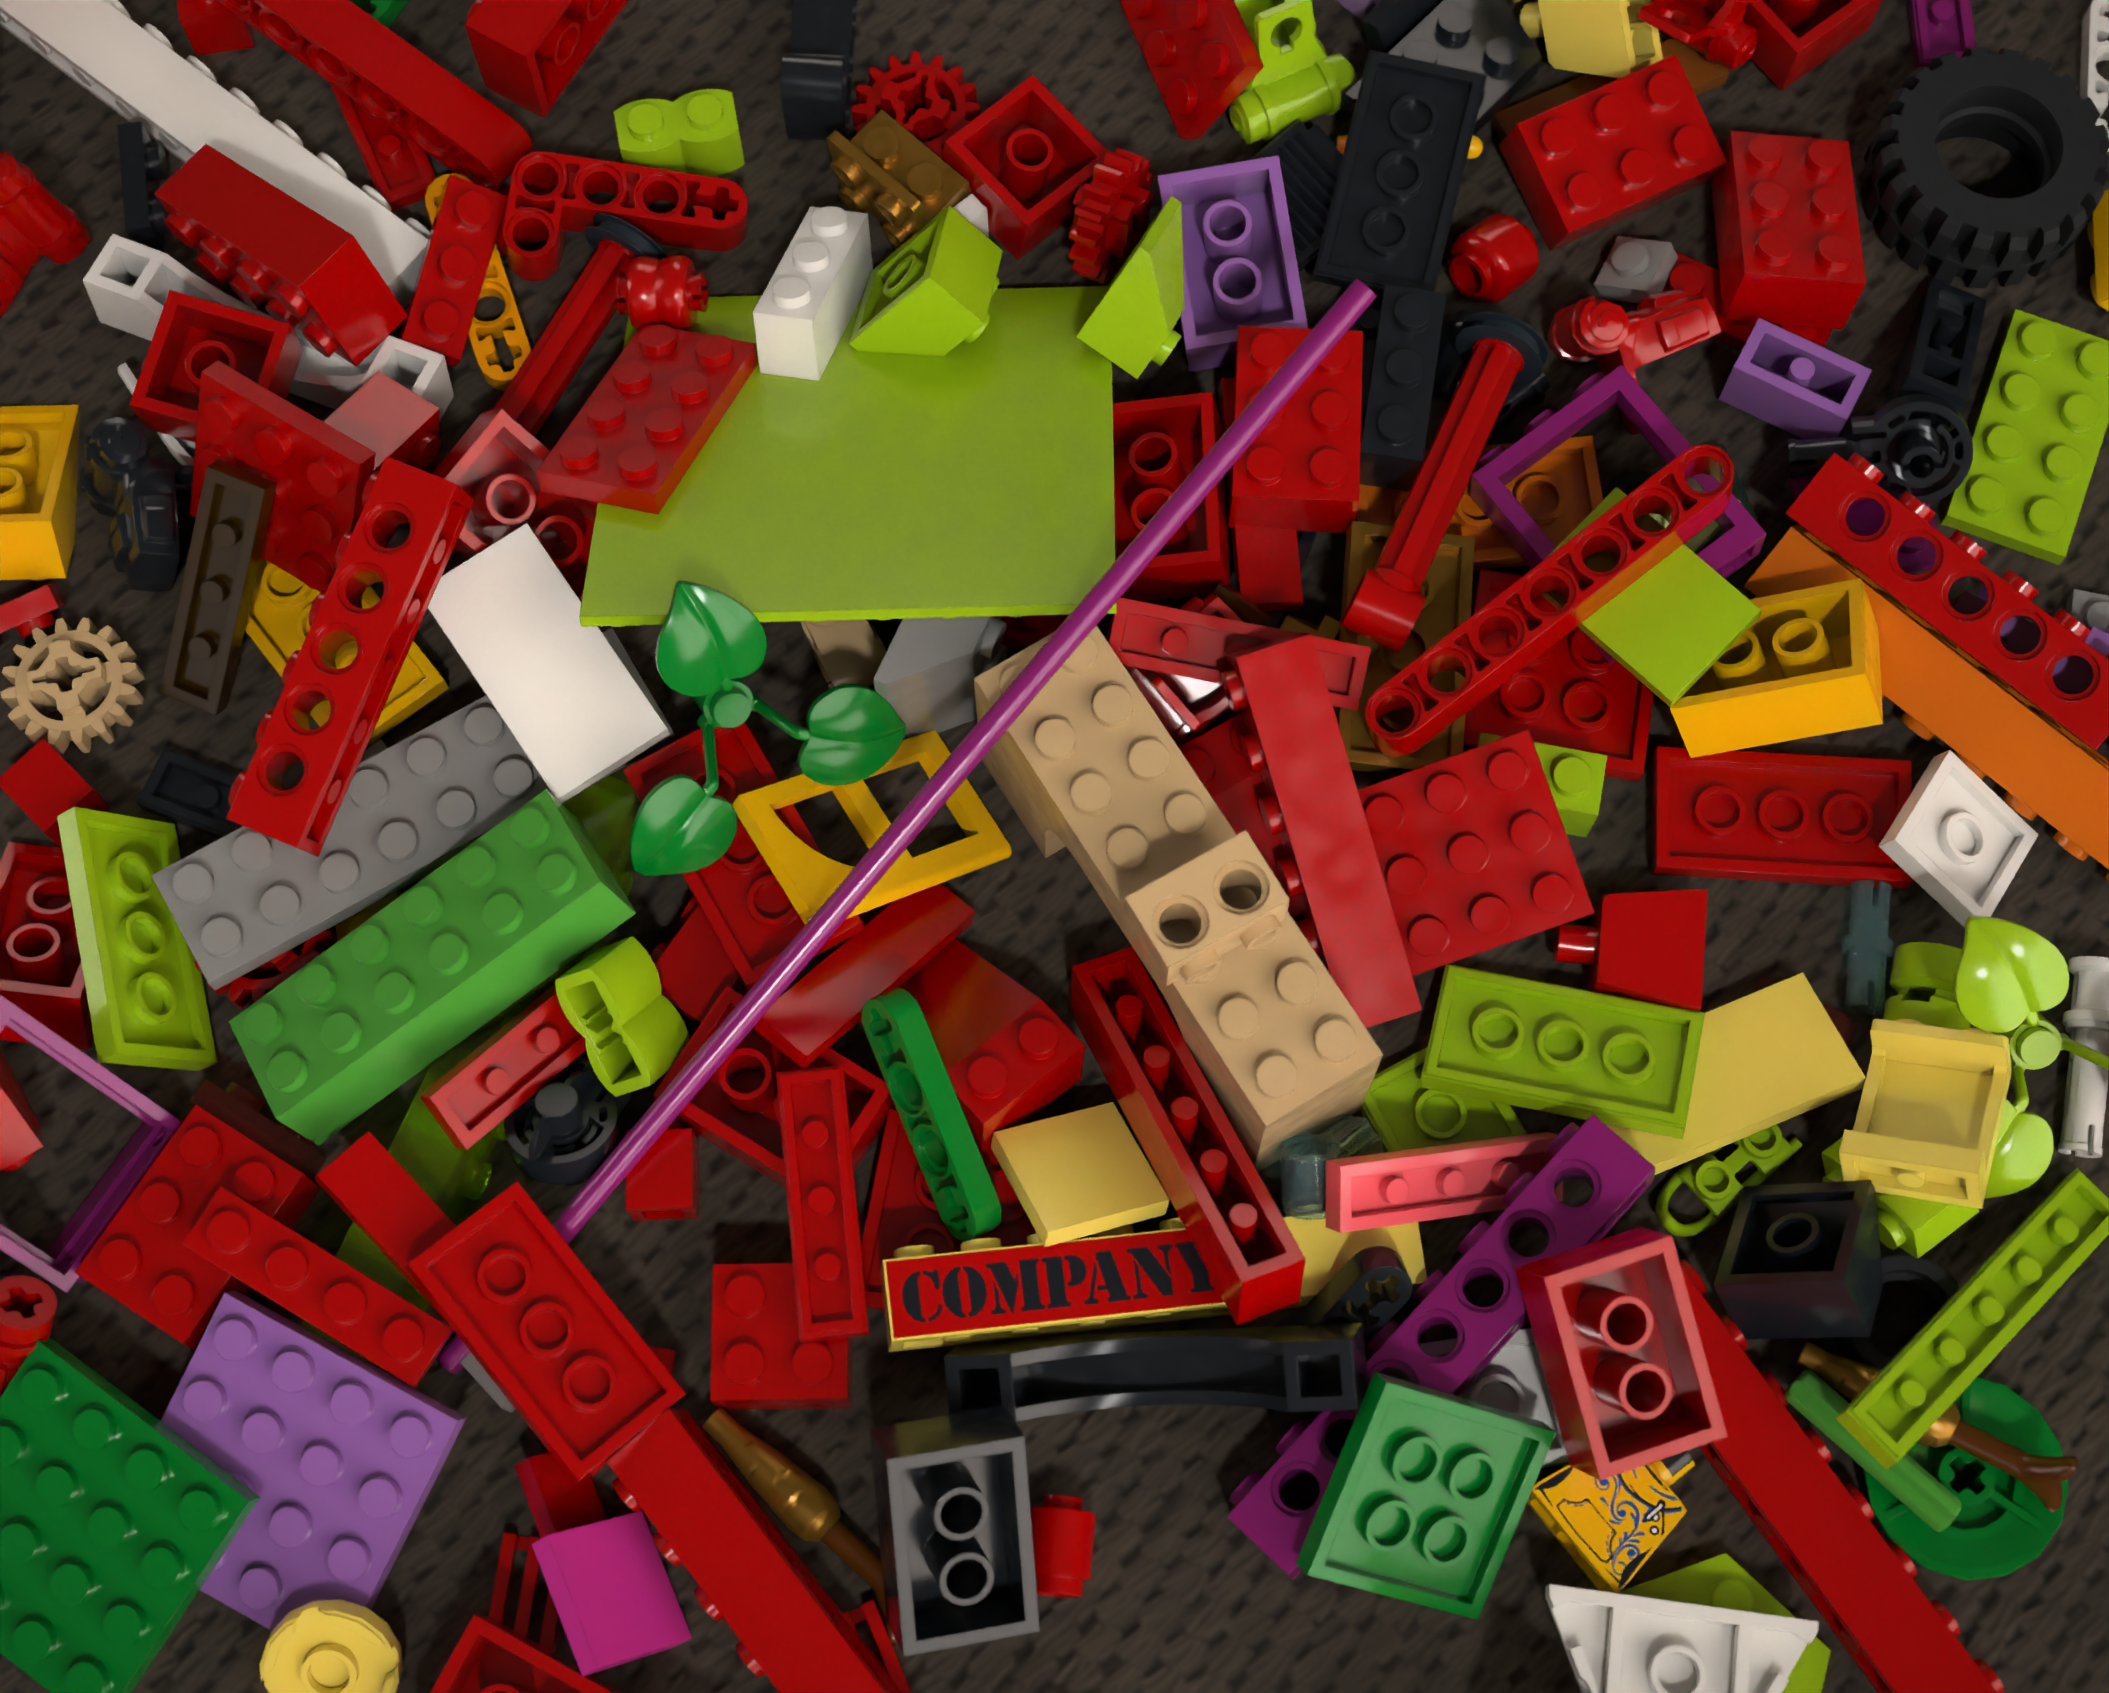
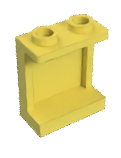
M1874 1019L1870 1030L1872 1055L1853 1130L1844 1129L1839 1149L1843 1180H1871L1875 1192L1982 1209L2012 1074L2009 1039L2006 1036L1996 1035L1980 1028L1959 1030L1929 1026L1913 1019H1897L1895 1021Z

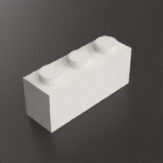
M810 206L753 311L760 373L815 381L820 380L866 289L870 272L873 270L867 213L845 211L834 206L822 208Z

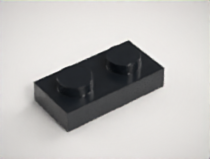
M141 121L118 124L125 230L132 241L165 253L164 232L171 231L164 223V219L169 213L154 195L160 188L159 180L168 179V164L164 148L161 143L153 144Z

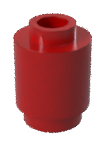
M1043 1495L1042 1507H1030L1037 1595L1083 1598L1084 1581H1091L1096 1514L1083 1511L1084 1499L1063 1495Z

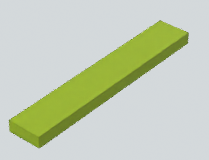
M2078 1168L2069 1173L1838 1415L1836 1420L1886 1470L1897 1464L2109 1235V1198Z

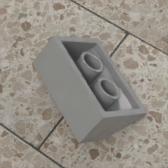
M1001 616L958 617L953 619H902L873 681L875 692L889 702L896 714L906 724V734L903 740L932 730L940 733L977 719L974 678L1005 661L1008 647L1002 645L1007 623L1001 621Z

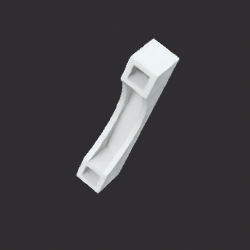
M115 234L111 235L83 279L101 323L152 341L169 290L273 319L270 315L255 310L222 292L192 273L167 253ZM297 328L294 331L303 348V353L289 393L336 410L374 374L380 371L440 408L439 421L454 397L445 356L388 335L356 367L335 352L329 358L325 357L307 341L300 329Z

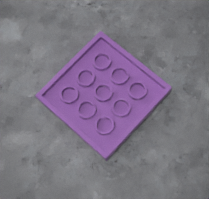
M236 1290L225 1292L161 1419L163 1424L261 1497L200 1590L271 1631L290 1611L312 1601L342 1599L365 1606L371 1610L467 1417Z

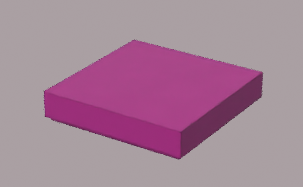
M642 1511L550 1534L532 1544L582 1677L674 1648L692 1639Z

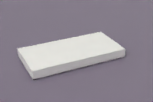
M526 523L441 576L429 603L428 610L553 796L561 803H564L668 736L669 732L598 626L581 627L579 619L581 601Z

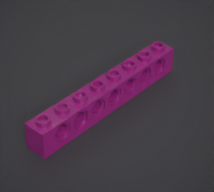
M1593 1114L1581 1127H1578L1574 1122L1567 1125L1547 1150V1153L1553 1157L1536 1177L1529 1171L1525 1172L1507 1191L1502 1202L1508 1208L1491 1226L1482 1220L1463 1239L1457 1249L1463 1257L1449 1273L1444 1275L1440 1270H1437L1420 1286L1412 1298L1418 1307L1401 1325L1394 1319L1391 1320L1372 1339L1367 1347V1350L1373 1355L1366 1363L1368 1386L1374 1372L1387 1376H1401L1411 1383L1459 1397L1529 1320L1515 1268L1601 1240L1654 1182L1655 1167ZM1576 1178L1585 1181L1591 1187L1593 1196L1582 1206L1569 1207L1562 1204L1554 1194L1556 1187L1566 1179ZM1533 1227L1542 1231L1549 1242L1541 1254L1534 1257H1524L1514 1252L1509 1244L1511 1237L1522 1228ZM1477 1277H1491L1502 1285L1504 1289L1503 1294L1497 1303L1489 1307H1478L1466 1299L1464 1296L1465 1289ZM1445 1326L1453 1330L1458 1336V1342L1453 1352L1441 1358L1426 1355L1419 1346L1422 1335L1429 1328ZM1359 1408L1357 1410L1322 1411L1310 1425L1304 1420L1297 1422L1276 1446L1275 1450L1281 1455L1278 1461L1264 1476L1257 1470L1253 1471L1236 1488L1229 1499L1236 1507L1227 1515V1518L1293 1580L1302 1571L1296 1564V1561L1339 1459L1330 1453V1438L1338 1428L1345 1425H1353ZM1301 1475L1313 1477L1318 1481L1320 1487L1316 1503L1303 1511L1288 1508L1283 1498L1287 1483L1294 1477Z

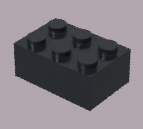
M999 1406L870 1428L886 1619L903 1656L1039 1632L1025 1436L1006 1407Z

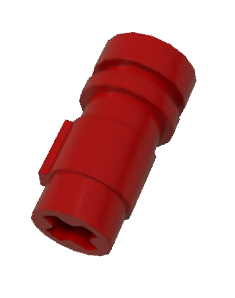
M18 1275L8 1276L0 1280V1397L27 1356L36 1348V1342L38 1340L43 1342L49 1340L58 1302L55 1292L49 1285L35 1277Z

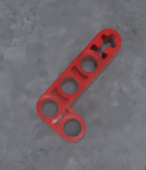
M539 151L524 155L515 165L503 225V239L508 263L512 271L522 279L542 281L551 277L559 268L562 260L566 230L584 233L585 228L595 227L593 224V216L595 214L604 213L620 218L644 232L657 244L722 252L738 247L745 240L748 232L747 196L743 189L735 182L724 178ZM538 183H549L556 187L551 193L537 196L528 191L533 185ZM597 192H608L616 197L612 202L601 205L588 200L591 195ZM656 201H668L676 206L672 211L662 214L648 209ZM688 206H694L695 217H689ZM718 212H726L724 220H716ZM528 238H540L547 242L537 251H525L518 247Z

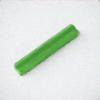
M1806 1369L1787 1387L1784 1396L1788 1403L1934 1531L1940 1532L1956 1519L1961 1511L1962 1505L1960 1500L1907 1453L1897 1464L1886 1470L1836 1420L1849 1403L1813 1371Z

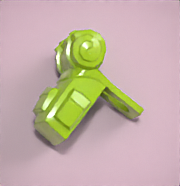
M1234 0L1264 65L1260 72L1230 104L1229 108L1232 126L1240 138L1244 139L1246 145L1261 139L1266 142L1274 139L1275 136H1278L1279 133L1286 130L1297 120L1305 123L1324 114L1329 116L1340 110L1345 93L1358 82V76L1350 62L1342 54L1337 53L1327 56L1323 44L1316 35V22L1313 15L1312 1Z

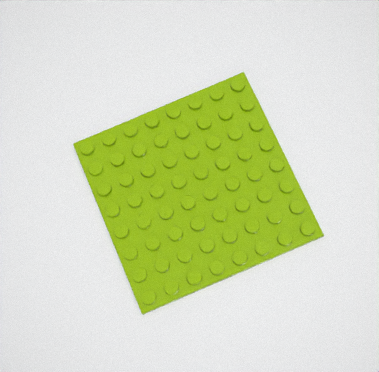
M1108 286L996 289L991 296L987 312L990 315V321L982 334L969 344L962 341L945 356L857 351L849 344L863 299L862 295L819 381L760 373L758 359V365L659 514L603 503L597 504L579 614L581 627L663 625L670 609L675 584L680 580L705 585L731 596L748 608L759 622L1070 615L1116 561L1112 362L1076 337ZM762 295L708 297V309L706 312L698 311L695 326L687 331L707 335H723L729 339L756 343L757 349L753 311ZM629 316L623 350L637 331L631 325ZM1116 603L1106 614L1117 613Z

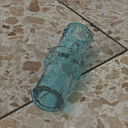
M1860 880L1851 883L1849 887V892L1851 893L1849 935L1845 936L1841 943V953L1847 956L1846 991L1843 1009L1847 1012L1857 1013L1858 1006H1863V1014L1877 1015L1885 1011L1887 960L1894 955V941L1888 938L1892 886L1880 881L1878 883V890H1873L1874 880Z

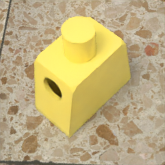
M1538 0V2L1526 3L1521 10V26L1530 39H1545L1548 62L1554 69L1622 78L1663 60L1658 28L1637 17L1640 7L1653 0Z

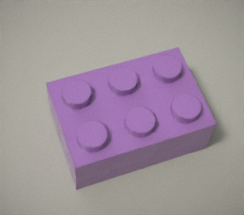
M1279 155L1158 176L1161 207L1163 208L1171 195L1179 200L1182 206L1185 309L1180 316L1188 372L1234 365L1238 325L1308 329Z

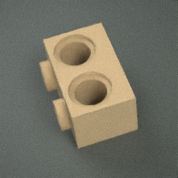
M1245 830L1126 896L1123 917L1165 986L1172 984L1182 977L1187 984H1190L1215 971L1223 962L1220 956L1242 943L1247 950H1251L1275 937L1283 928L1280 922L1285 920L1290 899ZM1231 886H1243L1250 889L1256 895L1258 902L1251 908L1238 910L1228 906L1220 894ZM1183 919L1190 922L1196 928L1198 936L1188 943L1177 944L1167 940L1161 933L1160 928L1170 920Z

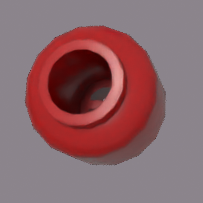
M1501 213L1486 216L1463 232L1451 245L1449 255L1450 276L1456 288L1468 298L1487 304L1503 301L1528 283L1537 273L1539 253L1535 237L1527 226L1512 216Z

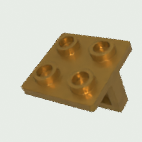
M883 110L851 141H848L836 130L826 138L832 157L830 168L838 178L841 188L838 191L840 199L852 212L870 213L883 224L881 227L882 234L896 249L948 205L954 207L971 193L969 182Z

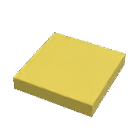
M1113 1102L993 1132L991 1149L1044 1247L1166 1214L1170 1199Z

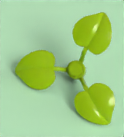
M1969 916L1966 921L1962 951L1954 975L1953 989L1955 1001L1963 1017L1973 1026L1996 1035L2006 1036L2009 1039L2011 1077L2015 1092L2013 1104L2007 1099L2005 1102L1984 1198L1986 1199L2017 1193L2031 1186L2044 1174L2052 1159L2054 1143L2050 1126L2040 1115L2025 1111L2029 1103V1096L2024 1071L2026 1069L2037 1070L2050 1065L2056 1060L2060 1050H2066L2109 1070V1056L2072 1040L2065 1033H2059L2057 1028L2039 1012L2057 1006L2068 992L2069 971L2060 951L2046 938L2018 923L1994 917Z

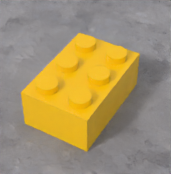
M1857 578L1750 599L1761 609L1760 617L1670 708L1690 758L1883 724L1879 629L1862 579Z

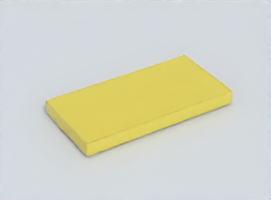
M1802 972L1705 1013L1683 1139L1609 1124L1605 1125L1655 1167V1175L1858 1091L1864 1088L1866 1077Z

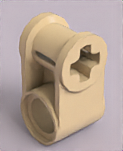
M867 620L801 621L803 631L814 650L819 668L826 682L831 681V684L828 685L830 689L843 684H859L867 687L874 684L873 679L887 651L876 630Z

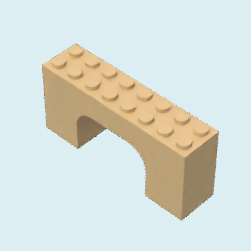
M1096 625L984 756L982 761L1044 857L1047 858L1064 847H1067L1162 992L1179 1025L1185 1043L1257 1172H1260L1359 1111L1383 1053L1288 911L1285 920L1280 922L1283 927L1282 930L1266 943L1251 950H1247L1242 943L1221 955L1222 964L1206 977L1187 984L1182 977L1172 984L1165 986L1123 917L1125 897L1236 836V833ZM1054 632L974 678L977 723ZM1231 886L1220 894L1228 906L1238 910L1251 908L1258 902L1256 895L1250 889L1243 886ZM1183 919L1170 920L1160 928L1161 933L1167 940L1177 944L1188 943L1198 936L1196 928L1190 922Z

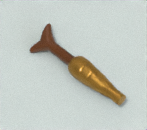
M1809 1341L1805 1343L1795 1364L1805 1370L1813 1371L1851 1401L1882 1370L1832 1354ZM1953 1403L1917 1441V1443L1923 1446H1932L1934 1448L1949 1443L2014 1476L2050 1512H2055L2061 1507V1482L2071 1478L2078 1466L2076 1456L2033 1455L2022 1451L1960 1419L1957 1406Z
M721 1407L717 1409L704 1423L702 1428L725 1449L752 1487L791 1531L805 1541L821 1540L874 1590L883 1610L889 1639L892 1645L897 1643L886 1619L881 1558L839 1519L841 1517L840 1506L827 1488L782 1453L741 1427Z

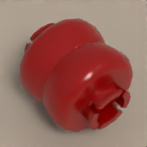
M678 254L663 259L650 256L636 257L629 262L626 277L623 275L617 277L616 299L624 298V301L617 302L620 315L628 314L631 325L636 330L641 325L661 324L687 331L695 326L698 311L706 312L708 309V289H702V286H707L706 275L704 272L696 274L692 260L685 255Z

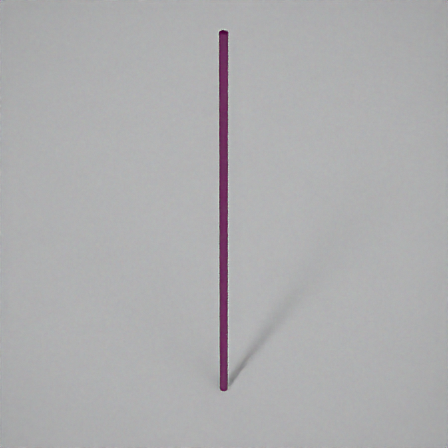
M1358 279L1354 280L552 1221V1226L567 1244L571 1242L1374 301L1377 296L1369 287ZM456 1334L437 1356V1361L445 1370L457 1375L464 1367L460 1362L470 1351Z

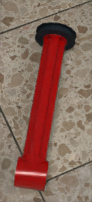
M595 214L593 216L595 227L590 226L584 229V236L590 246L596 251L493 409L502 408L534 437L618 309L617 302L624 300V298L616 299L617 277L619 275L626 277L628 264L636 257L650 256L658 259L668 257L665 251L644 232L610 214Z
M1483 311L1473 313L1463 321L1462 329L1456 336L1455 347L1467 366L1374 569L1368 568L1365 571L1340 622V626L1397 654L1409 637L1423 608L1426 596L1421 594V587L1512 385L1532 383L1540 377L1542 367L1547 362L1549 351L1545 340L1537 331L1520 319L1503 313Z

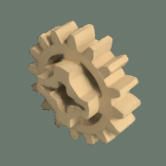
M85 617L81 619L76 630H72L63 618L56 619L55 633L47 636L38 627L33 629L32 634L36 644L31 649L16 644L13 651L22 661L19 666L3 667L2 674L11 684L15 685L0 692L1 698L10 708H14L8 714L10 720L20 730L26 729L25 735L34 744H37L44 738L46 741L48 740V743L59 754H64L70 741H74L75 745L83 753H89L92 745L91 738L97 735L108 744L114 742L113 732L110 727L116 722L130 727L133 720L125 712L127 705L143 704L144 700L140 692L131 686L145 680L144 672L136 663H132L137 658L134 650L127 641L120 642L121 638L112 627L106 625L98 632L93 622ZM83 651L99 654L106 658L108 662L102 663L98 657L86 659ZM44 708L48 713L59 711L63 716V721L48 718L42 715L39 709Z

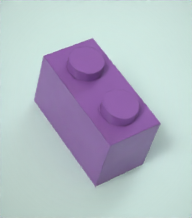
M1758 318L1729 375L1719 400L1804 440L1838 437L1872 370Z

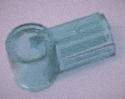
M1346 1115L1319 1135H1298L1280 1144L1282 1210L1285 1214L1297 1219L1307 1220L1326 1218V1160L1383 1153L1382 1136L1373 1131L1367 1118Z

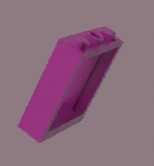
M1622 365L1607 376L1599 372L1589 377L1575 390L1572 395L1574 399L1557 413L1552 409H1548L1536 416L1523 430V438L1508 449H1505L1503 446L1493 448L1478 461L1474 469L1475 473L1471 479L1470 497L1531 570L1545 560L1555 550L1556 546L1506 488V484L1615 404L1666 464H1669L1685 450L1692 447ZM1698 474L1687 480L1689 487L1702 493L1710 492L1720 485L1715 478L1706 474ZM1731 494L1726 510L1715 519L1725 533L1696 554L1725 579L1760 554L1767 534L1733 494ZM1585 634L1589 638V640L1594 644V646L1599 650V652L1604 656V658L1609 662V664H1612L1614 661H1616L1594 640H1592L1587 634Z
M0 995V1033L5 1026L143 1121L142 1125L47 1252L0 1222V1250L62 1291L68 1293L75 1282L80 1283L84 1281L82 1277L74 1272L175 1134L182 1121Z

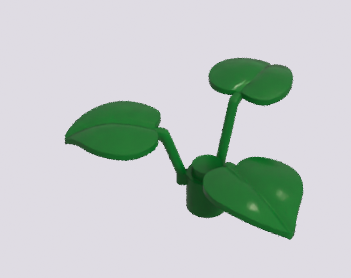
M677 581L669 612L657 639L655 662L662 680L672 690L686 696H692L703 712L697 720V724L702 731L706 780L703 787H701L690 776L683 774L673 775L660 782L644 798L634 819L629 841V855L635 872L644 876L694 872L708 867L719 860L732 844L737 828L736 813L727 799L713 795L719 786L714 734L716 727H737L748 719L751 711H757L794 739L804 741L798 754V766L803 774L815 782L839 786L858 782L883 767L901 745L906 734V724L896 714L886 699L875 692L874 689L859 684H843L827 690L810 706L806 717L807 728L794 724L766 704L757 693H752L742 677L754 673L761 666L765 658L767 648L766 635L756 616L739 601L719 590L689 581Z

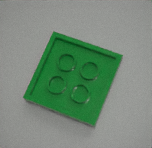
M1374 1372L1296 1564L1308 1576L1478 1620L1556 1432L1539 1420Z

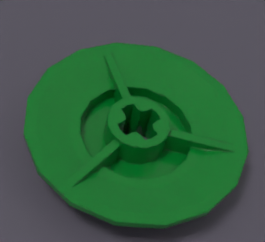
M1976 1377L1953 1402L1960 1413V1419L2024 1452L2033 1455L2063 1456L2060 1443L2040 1412L2003 1384ZM1916 1442L1907 1454L1955 1495L1962 1505L1956 1519L1947 1528L1938 1532L1929 1527L1863 1468L1869 1504L1889 1540L1897 1543L1912 1560L1924 1569L1964 1581L2007 1576L2039 1557L2062 1524L2069 1487L2068 1479L2061 1482L2062 1505L2057 1511L2050 1512L2014 1476L1949 1443L1934 1448L1932 1446H1923ZM1950 1464L1956 1468L1965 1464L1972 1467L1975 1473L1971 1476L1969 1482L1975 1490L1974 1492L1968 1488L1958 1492L1953 1490L1949 1483L1954 1479L1955 1473L1949 1466Z

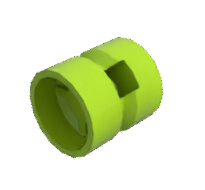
M1909 942L1899 945L1895 949L1889 982L1891 988L1898 995L1892 996L1886 1001L1883 1019L1892 1021L1897 1019H1913L1929 1026L1959 1030L1971 1028L1972 1024L1963 1017L1957 1007L1953 989L1954 975L1962 949L1930 942Z

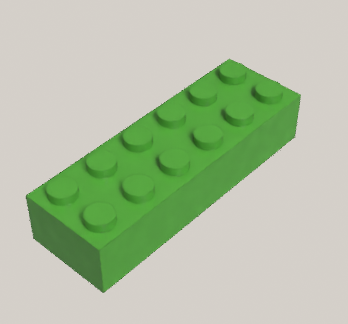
M545 789L231 1019L229 1024L275 1119L319 1146L627 921L636 912L583 823Z

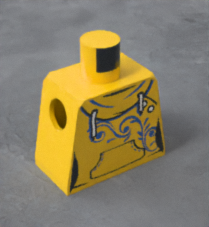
M1688 1451L1601 1481L1569 1464L1536 1483L1527 1503L1599 1591L1618 1593L1628 1584L1687 1512L1684 1504L1669 1487L1693 1468L1695 1464Z

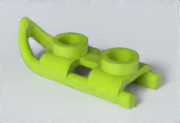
M1776 1124L1733 1142L1737 1149L1723 1162L1714 1156L1721 1148L1686 1162L1667 1180L1659 1191L1655 1204L1657 1220L1674 1236L1688 1237L1701 1234L1718 1223L1739 1204L1744 1186H1759L1802 1147V1143L1796 1137L1787 1142ZM1748 1162H1752L1758 1170L1740 1184L1736 1180L1735 1174ZM1683 1182L1711 1211L1702 1219L1690 1224L1677 1222L1668 1211V1203L1672 1194Z

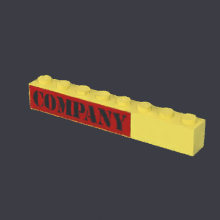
M1326 1203L1299 1205L1290 1209V1217H1283L1306 1260L1300 1300L1298 1303L1282 1309L1306 1306L1356 1253L1368 1247L1385 1246L1399 1253L1412 1281L1411 1294H1415L1427 1279L1418 1222L1339 1233L1326 1227ZM1179 1217L1160 1222L1159 1231L1134 1233L1133 1225L1128 1224L1095 1233L1093 1238L1074 1239L1044 1247L1037 1233L1027 1237V1245L1001 1247V1240L999 1238H980L961 1243V1252L934 1254V1247L932 1245L907 1246L894 1250V1259L883 1260L880 1270L889 1352L1231 1315ZM1388 1277L1386 1280L1382 1281L1381 1283L1384 1284V1283L1387 1282L1390 1278ZM1373 1278V1279H1371L1369 1282H1367V1285H1369L1371 1282L1377 1281V1280H1375V1279Z

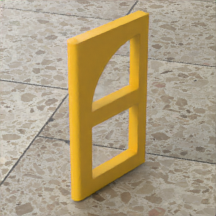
M936 730L903 740L896 753L883 767L858 782L839 786L824 785L813 781L805 774H801L738 795L732 806L735 813L805 925L852 871L854 866L832 860L809 847L785 826L774 810L832 791L870 850L891 823L863 780L919 761L930 779L951 754ZM967 778L945 802L967 838L913 858L906 848L846 919L997 863L1011 856L1012 850L1008 841Z

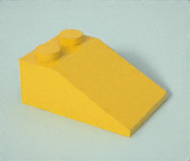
M79 405L0 407V580L42 581L47 579H66L75 542L81 412Z

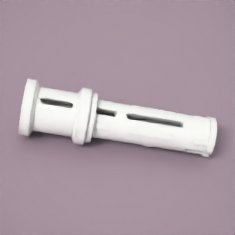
M2099 956L2073 957L2069 960L2068 965L2069 972L2074 975L2071 1010L2063 1013V1025L2066 1026V1032L2071 1034L2072 1040L2109 1056V958ZM2073 1053L2069 1054L2063 1122L2058 1152L2069 1155L2071 1150H2075V1156L2100 1158L2103 1154L2102 1140L2109 1070Z

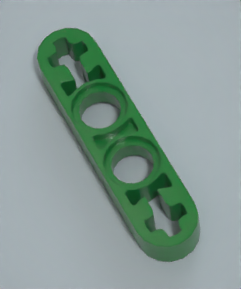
M894 988L869 999L862 1008L863 1027L945 1227L955 1238L962 1242L973 1240L999 1226L1002 1219L1001 1206L923 1012L916 999L902 988Z

